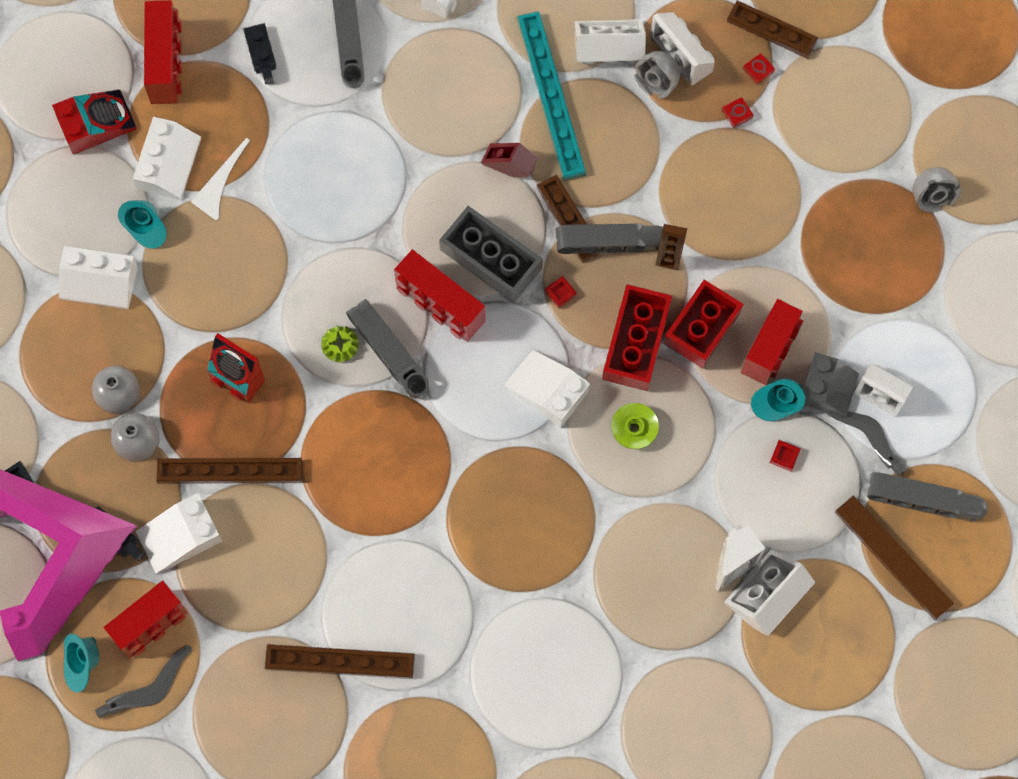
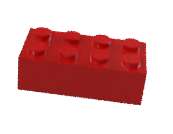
M172 0L144 1V87L151 104L178 103V95H182V82L179 81V74H182V61L179 60V53H182V41L179 40V33H182V20L179 19V11L174 8Z
M412 249L395 267L394 274L398 292L405 297L409 295L415 300V305L422 311L428 310L433 314L432 318L438 324L447 325L451 329L450 332L460 340L463 338L468 342L486 322L485 305Z
M626 284L603 369L602 380L648 392L672 295Z

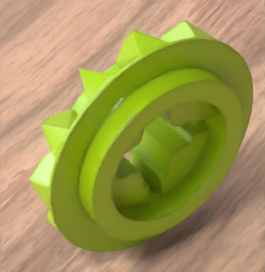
M336 325L332 329H327V332L322 337L321 348L324 355L331 361L346 362L356 355L359 348V340L355 331H352L347 326ZM338 336H340L342 341L347 342L343 344L342 352H340V348L337 345H333V343L337 342Z

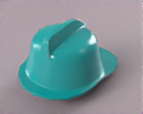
M132 200L120 206L118 209L119 222L139 244L149 249L158 248L166 241L167 232L153 204L145 200Z
M782 378L760 388L751 398L753 412L758 418L771 422L797 413L805 405L806 398L804 391L801 389V383H797L789 378Z
M69 634L64 640V678L66 684L73 692H81L88 684L89 672L99 663L100 654L94 637L80 638L76 634Z

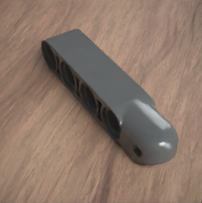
M332 0L342 81L348 88L355 89L360 87L365 79L356 1Z
M637 223L562 225L555 228L557 252L560 254H595L658 251L663 226H644Z
M364 299L357 306L348 310L346 315L406 393L412 398L424 397L429 390L427 377L369 301Z
M871 473L870 487L867 493V498L870 500L969 522H977L987 514L988 505L981 497L966 494L957 489L890 474Z

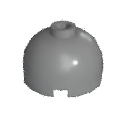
M653 51L648 53L634 67L637 71L635 80L640 88L650 96L653 92L659 95L657 98L667 97L679 83L681 73L679 65L671 55L665 52Z
M933 167L924 170L915 179L912 189L916 204L922 211L929 213L941 211L942 208L940 206H944L947 203L951 206L961 194L958 179L950 170L943 167Z
M117 365L108 366L99 371L94 377L91 387L94 401L103 411L110 414H121L129 411L130 407L138 402L141 392L139 381L133 372Z
M130 413L120 417L114 423L110 433L111 445L117 455L130 462H140L151 457L160 442L159 431L154 422L147 416L139 413Z

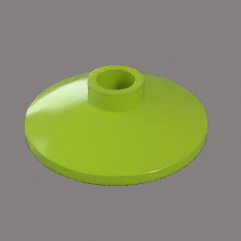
M641 403L623 405L614 413L611 421L613 437L620 445L628 449L636 450L649 446L655 440L659 430L656 414L648 406ZM632 425H636L639 428V430L637 432H632L630 430V427Z

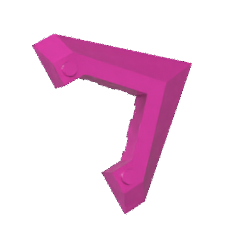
M0 469V517L11 515L59 542L23 604L0 610L4 635L17 661H22L42 655L45 652L49 642L55 634L59 633L74 608L81 603L103 573L105 566L112 561L122 547V543L137 526Z

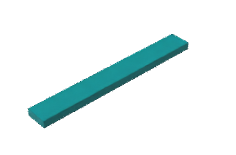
M540 12L517 16L563 180L585 176L586 170Z

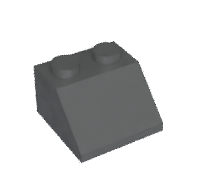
M815 352L803 389L806 397L804 406L846 418L859 373L837 358Z

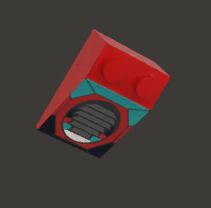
M120 89L73 96L52 105L73 155L137 130Z
M219 333L216 334L207 369L211 378L210 382L220 389L225 387L230 390L229 394L238 401L244 399L249 403L265 381L258 358Z

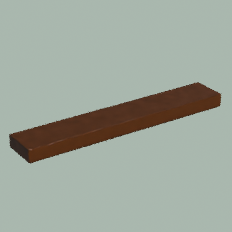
M157 458L156 482L157 484L302 483V458Z
M854 495L835 510L834 513L934 620L938 619L954 604Z
M267 644L265 670L413 679L415 653Z

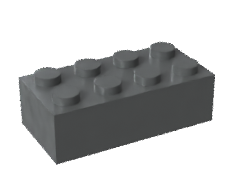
M470 206L465 208L439 240L440 250L512 303L516 302L542 270L543 259Z

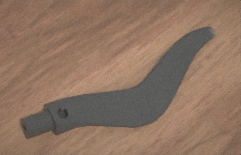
M824 411L830 417L861 430L888 469L891 468L899 477L905 473L906 470L898 462L899 459L890 449L883 429L875 419L850 411L847 412L846 418Z
M186 646L177 651L165 664L152 684L106 700L105 705L95 709L98 718L100 719L109 713L114 715L127 708L151 706L163 700L172 685L180 664L191 652V647Z

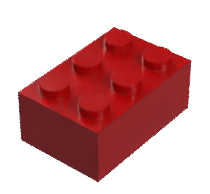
M704 279L665 334L663 344L703 369L740 316L744 304Z
M777 298L745 359L741 370L742 374L764 385H767L769 379L774 381L804 320L800 319L802 310Z
M162 580L103 628L120 650L130 659L132 656L135 658L141 655L146 650L145 646L152 640L156 642L166 634L165 630L171 625L176 626L185 619L184 615L188 611Z

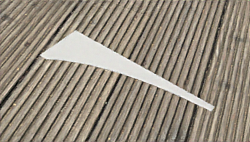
M247 138L191 201V203L214 220L219 218V203L225 182L236 160L250 140Z

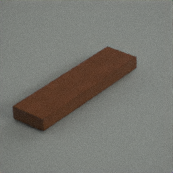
M738 0L726 21L806 59L809 58L818 40V37Z
M557 174L537 184V190L559 226L587 224ZM601 253L577 254V256L583 263Z
M669 224L663 225L656 260L658 267L673 270L679 269L687 228Z

